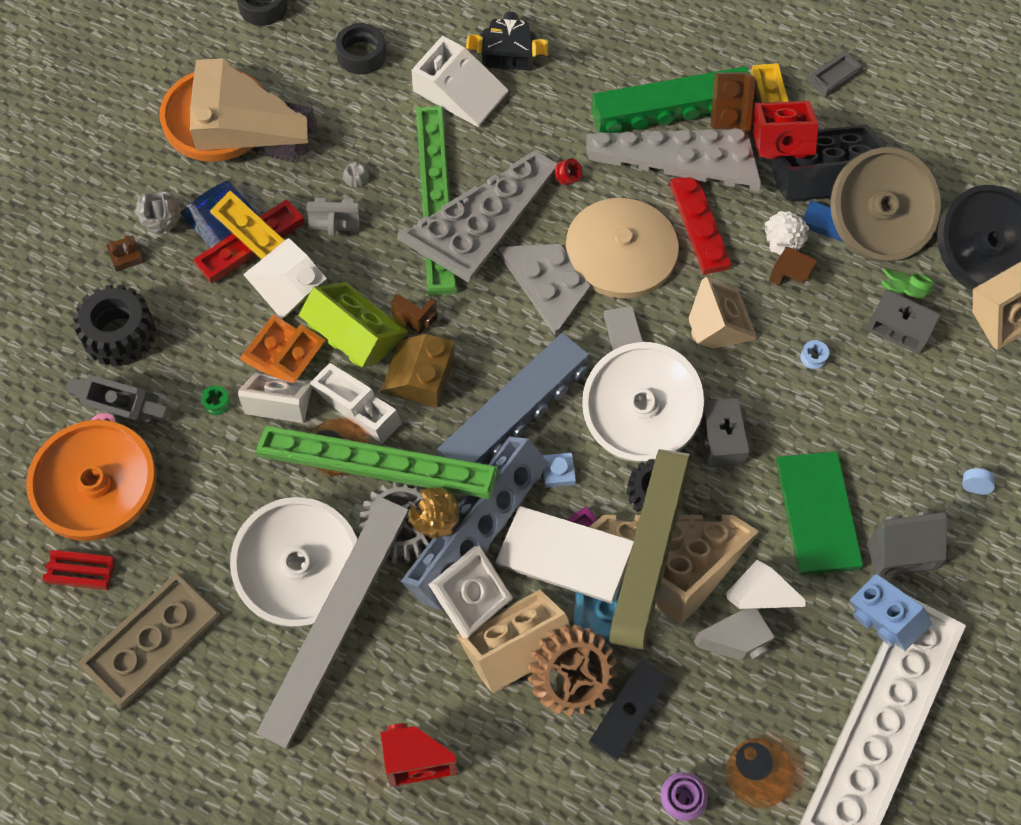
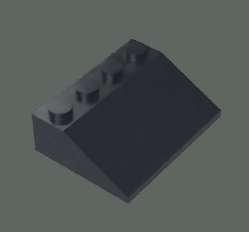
M867 124L820 129L817 134L816 155H807L804 158L780 156L776 159H769L777 187L786 201L798 202L805 198L813 197L824 199L832 195L835 181L848 162L862 153L887 146Z

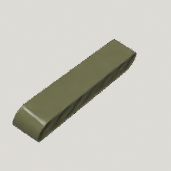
M659 449L657 452L610 630L611 644L640 650L645 649L689 474L691 454Z

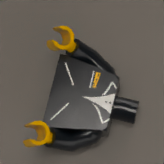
M506 12L503 19L491 20L489 28H485L479 35H467L466 49L481 53L482 50V65L485 68L532 71V56H548V41L539 39L535 32L530 31L529 23L519 20L517 13Z

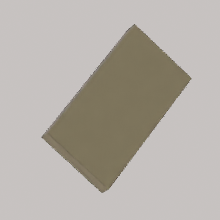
M176 572L77 664L123 711L222 616L195 588Z

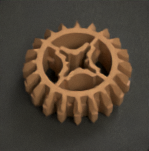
M573 625L571 631H569L566 626H561L560 635L558 636L553 631H549V638L551 640L547 643L544 640H538V644L542 649L540 652L531 651V656L536 662L527 664L529 671L533 673L528 677V682L534 686L532 689L533 694L540 698V703L544 707L548 708L551 706L550 709L557 714L563 710L566 716L571 717L574 710H576L579 714L584 715L585 706L587 705L591 709L596 710L595 700L599 698L602 701H606V696L603 693L604 690L614 689L613 684L608 681L610 678L617 677V672L611 668L617 664L616 658L610 655L613 652L612 647L605 643L603 636L594 634V631L589 627L582 631L579 625ZM569 650L565 655L560 656L563 652ZM590 650L594 657L593 673L587 667L590 660L588 658ZM551 668H554L558 673L555 690L552 689L550 684ZM563 668L568 669V670L572 669V670H575V671H568V673H567Z

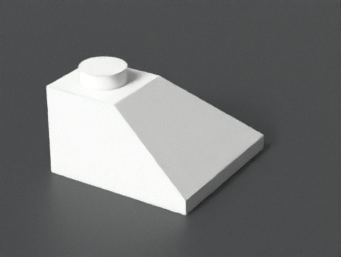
M289 238L244 274L281 319L308 298L314 286L325 285L327 282V278L313 261Z

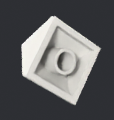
M255 372L239 389L238 396L243 411L247 415L304 423L312 391L310 385L312 380L298 379L295 383L268 374Z
M756 560L726 592L727 599L739 609L806 607L805 599L777 572L759 560Z

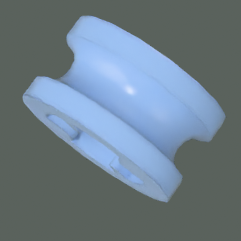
M811 340L804 345L800 355L801 361L810 369L822 368L828 359L829 349L823 342ZM812 350L818 352V359H814L811 357L812 354L810 353Z

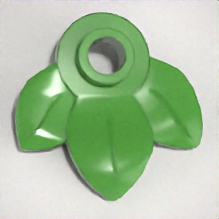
M883 269V272L890 280H882L881 284L891 292L906 293L914 298H924L932 295L934 291L932 287L934 281L925 275L913 273L909 276L903 272Z

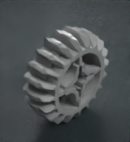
M392 482L391 489H388L383 484L381 485V494L372 491L370 494L372 501H364L363 509L365 511L359 513V520L362 522L358 526L359 532H362L379 497L393 503H407L402 507L409 511L411 504H413L415 509L421 511L419 502L424 499L420 491L422 487L415 486L411 489L409 484L399 487L397 482ZM409 515L406 519L407 524H403L397 538L403 537L408 540L395 541L389 552L394 564L398 562L399 556H404V561L407 564L410 563V555L412 554L418 559L422 553L421 549L424 550L433 539L416 531L411 522H409Z

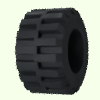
M105 285V289L100 290L97 288L93 290L94 294L91 296L85 295L83 297L84 303H78L76 307L78 313L73 315V321L75 322L73 326L83 347L92 359H98L100 364L107 365L108 361H110L112 366H119L120 361L127 365L131 363L130 359L133 357L137 360L142 358L141 352L143 350L146 352L150 350L149 342H154L156 338L154 334L156 325L150 309L141 294H137L136 290L131 287L126 290L124 285H118L117 288H113L112 285ZM119 318L128 319L127 323L116 331H102L104 326L112 320Z

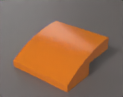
M273 314L244 351L240 360L270 376L295 383L322 347L325 339L302 324L296 329Z

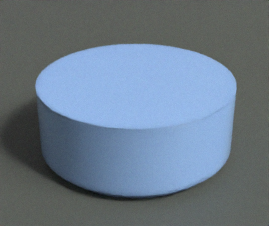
M970 469L963 474L962 487L966 491L976 494H989L995 488V476L985 469Z

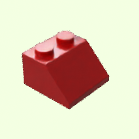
M398 723L388 726V731L380 732L385 771L390 787L457 775L455 754L416 726L408 727L407 723Z

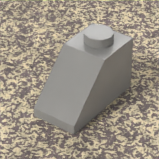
M757 608L743 609L698 632L694 643L698 648L740 661L750 656L752 660H756L770 651L768 647L775 637Z

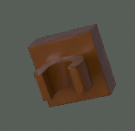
M134 235L125 236L121 240L110 241L109 244H106L116 272L144 263Z

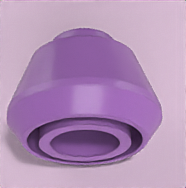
M679 772L671 775L664 782L661 789V801L669 815L678 820L689 821L699 817L706 809L708 792L704 783L697 776L687 772Z

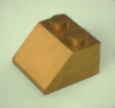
M429 334L400 340L382 385L381 393L438 408L455 359L454 341Z

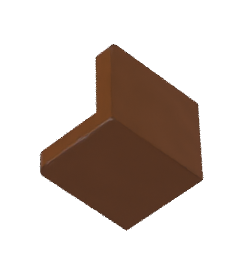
M786 246L773 268L769 281L779 286L784 276H787L804 284L812 275L817 260Z

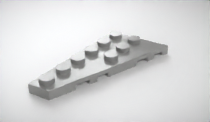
M741 129L586 134L588 160L618 166L630 163L639 165V170L649 171V168L652 167L663 169V174L683 178L690 177L704 182L711 178L725 181L724 185L734 187L735 183L749 185V190L758 192L760 190L761 182L748 132H744Z

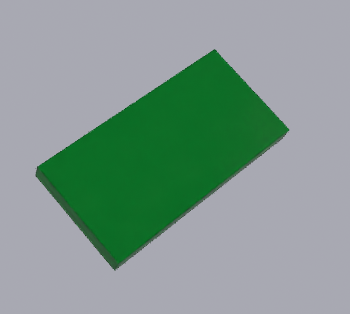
M826 452L778 456L776 466L798 574L809 575L861 570L863 563L838 453Z

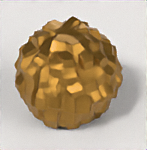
M439 487L421 489V495L424 498L419 502L421 511L415 509L413 504H411V509L408 513L409 522H411L416 531L430 538L450 535L455 528V524L458 522L459 510L456 498L448 490Z

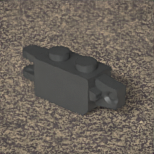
M88 374L87 380L75 377L73 379L70 378L66 387V391L69 394L81 398L79 404L147 424L152 423L154 416L171 420L174 410L158 404L159 395Z

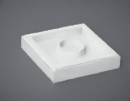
M474 546L428 584L463 638H468L513 599L480 546Z

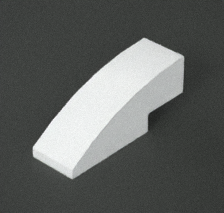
M331 363L310 382L311 387L337 411L381 444L402 424L396 409L375 397L371 388Z

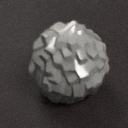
M172 192L147 193L138 196L135 215L139 217L141 225L148 229L149 232L168 234L181 217V206L177 197H174Z

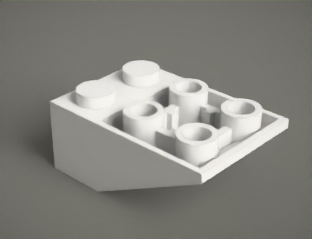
M444 36L434 44L412 69L413 92L439 106H443L444 109L477 127H480L508 94V89L465 47Z

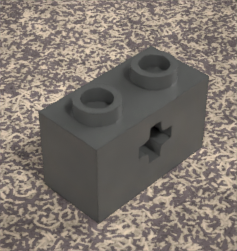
M885 290L866 330L920 354L940 314L932 311L927 306L914 303L898 293Z
M738 398L704 401V413L700 425L708 468L744 465L748 454L752 453V441L750 436H746L744 429L747 422L746 412L744 408L740 409Z

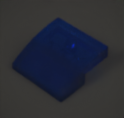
M229 180L209 189L181 211V215L209 248L233 234L210 212L229 191L234 193L258 217L260 216Z

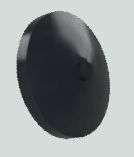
M980 185L970 188L955 197L947 205L940 218L937 239L942 260L950 274L970 291L973 292L974 288L1021 262V195L1008 188L997 185Z

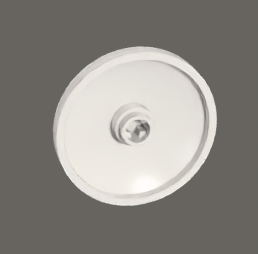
M632 343L611 351L593 368L584 387L582 400L583 414L589 431L606 451L630 462L641 463L643 461L647 463L648 459H653L655 462L659 449L679 452L692 440L703 418L704 393L696 370L680 353L657 343Z
M292 497L268 503L255 511L244 522L234 539L230 556V569L235 589L244 604L254 614L267 622L284 627L313 625L357 541V537L350 524L339 512L320 501Z

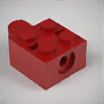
M810 101L755 103L753 135L759 157L776 159L780 156L804 158L807 155H816L818 121Z

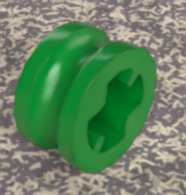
M210 386L201 395L202 405L208 414L221 415L230 406L227 391L221 386ZM217 396L218 399L220 398L221 403L214 405L210 398Z

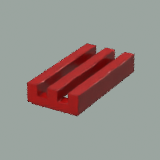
M50 550V561L46 563L45 567L47 572L43 574L42 578L44 583L100 590L109 589L116 561L113 556ZM58 560L98 564L106 565V568L64 564L57 562ZM55 571L104 577L103 580L60 576L54 575Z

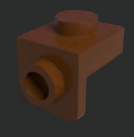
M397 294L391 301L393 319L400 326H408L419 334L425 327L430 328L438 318L437 301L433 298L422 309L400 294Z

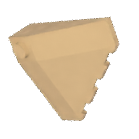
M225 59L196 60L190 104V131L196 151L308 143L307 118L304 115L290 109L283 100L273 93L266 92L252 78L231 67V64Z
M603 515L589 528L634 541L640 515H635V521L619 522L616 521V515ZM678 515L655 608L681 625L706 600L755 540L759 531L734 515H721V521L705 522L702 515Z

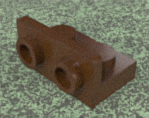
M746 72L715 73L711 128H736L744 132L751 130V124L754 122L753 98L757 94V82L754 76Z

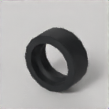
M237 0L240 15L243 19L259 26L271 25L279 21L286 14L288 7L287 0H275L273 3L263 7L252 6L247 3L249 0Z
M354 23L343 28L336 37L337 60L346 71L358 75L369 74L378 70L384 64L386 59L385 38L382 32L375 26L366 23ZM364 41L376 46L372 53L362 56L352 55L346 51L348 46L356 42Z

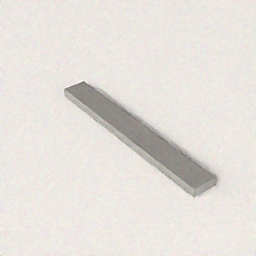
M379 497L256 734L286 749L289 748L409 515L408 509Z

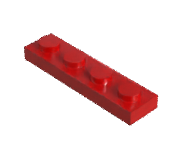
M690 177L671 179L670 187L702 274L706 275L730 270L731 262L700 181Z
M287 199L259 216L281 238L304 224L303 216ZM231 234L194 258L193 261L206 279L213 284L256 256V254L234 234Z

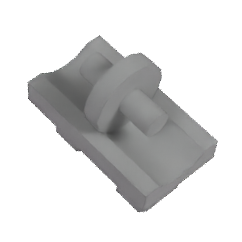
M316 198L314 202H307L309 230H328L329 236H335L336 231H359V203H356L355 199L344 198L341 203L330 202L326 198Z

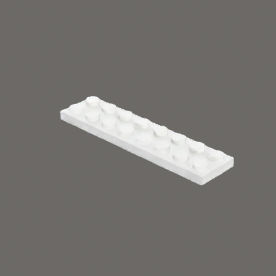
M912 598L925 608L932 625L906 651L896 644L889 646L884 641L882 642L799 825L881 824L965 629V624Z

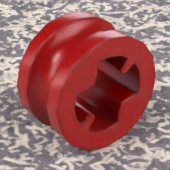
M574 158L560 161L555 167L556 178L563 185L578 182L582 177L580 163Z

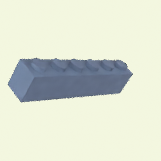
M561 333L437 448V456L486 464L491 458H494L509 436L521 437L527 429V424L533 418L537 420L542 417L548 408L547 405L553 399L559 400L568 390V385L573 380L579 381L586 374L589 354L564 333Z

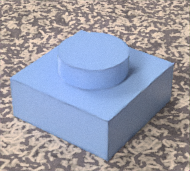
M572 453L542 455L549 463L543 471L545 488L575 485L576 479Z

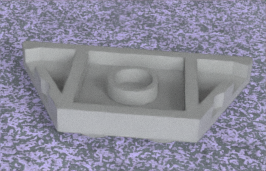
M561 244L498 248L499 256L554 335L559 334L569 316H572L579 302L583 301L590 291L589 283L575 270Z

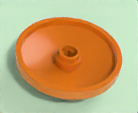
M194 72L177 81L165 94L159 113L161 127L168 142L181 154L200 161L215 162L233 159L254 148L243 147L196 151L190 131V104ZM246 74L247 76H249L250 78H252L254 81H256V82L258 83L259 87H261L262 89H264V88L262 87V85H261L256 79H254V78L251 77L250 75Z
M107 420L79 422L54 434L35 454L27 474L26 490L28 500L36 516L54 533L78 541L104 539L125 530L144 513L155 491L157 479L156 465L146 443L130 428Z

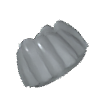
M351 163L343 171L345 184L355 188L362 187L369 180L368 169L361 163Z

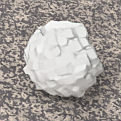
M780 211L778 214L770 217L769 221L765 222L767 241H770L769 248L773 253L781 255L786 246L799 251L808 240L807 232L809 231V226L796 214Z

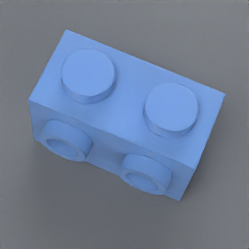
M875 574L849 600L855 610L853 616L862 626L867 629L870 626L877 630V635L889 646L896 644L904 651L932 625L922 605L878 574Z

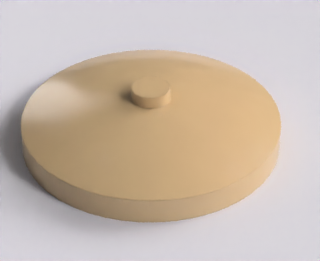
M611 198L589 205L574 218L566 238V253L575 270L589 283L590 289L616 298L642 296L663 285L675 268L679 250L677 235L669 220L654 207L628 198Z

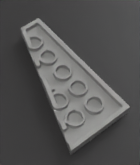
M533 151L511 164L505 172L498 176L496 174L487 179L485 184L478 188L476 186L443 205L440 211L430 217L425 216L418 220L417 225L408 230L405 228L398 232L397 239L469 283L553 176L557 163L539 152Z

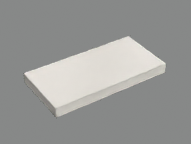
M519 506L495 563L499 567L614 604L624 579L634 541Z

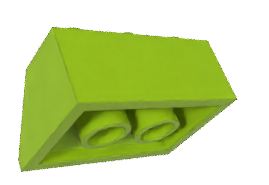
M347 282L314 286L298 315L307 322V326L310 329L322 334L328 339V343L332 347L343 351L349 356V360L353 364L360 367L377 364L409 333V331L400 326L394 319Z

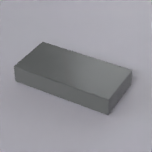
M844 51L808 75L806 81L826 97L861 73L863 66Z

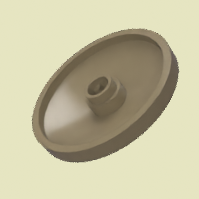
M883 147L858 155L842 169L833 186L831 214L835 228L843 242L851 250L870 260L894 261L913 255L932 237L940 217V193L933 174L918 157L902 149Z

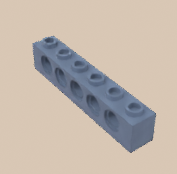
M509 436L488 464L497 466L499 470L491 500L465 495L458 504V522L455 524L453 532L447 536L433 538L400 581L422 604L439 610L443 609L428 584L474 546H480L483 552L486 553L490 543L498 532L506 526L507 520L524 501L525 495L533 484L541 478L542 472L549 463L529 439Z

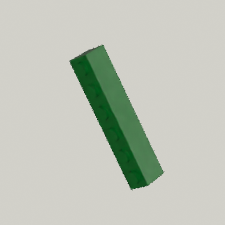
M747 66L593 93L591 113L598 133H619L620 131L630 129L640 130L646 126L667 125L673 121L693 120L700 116L711 115L715 73L746 72L749 74Z

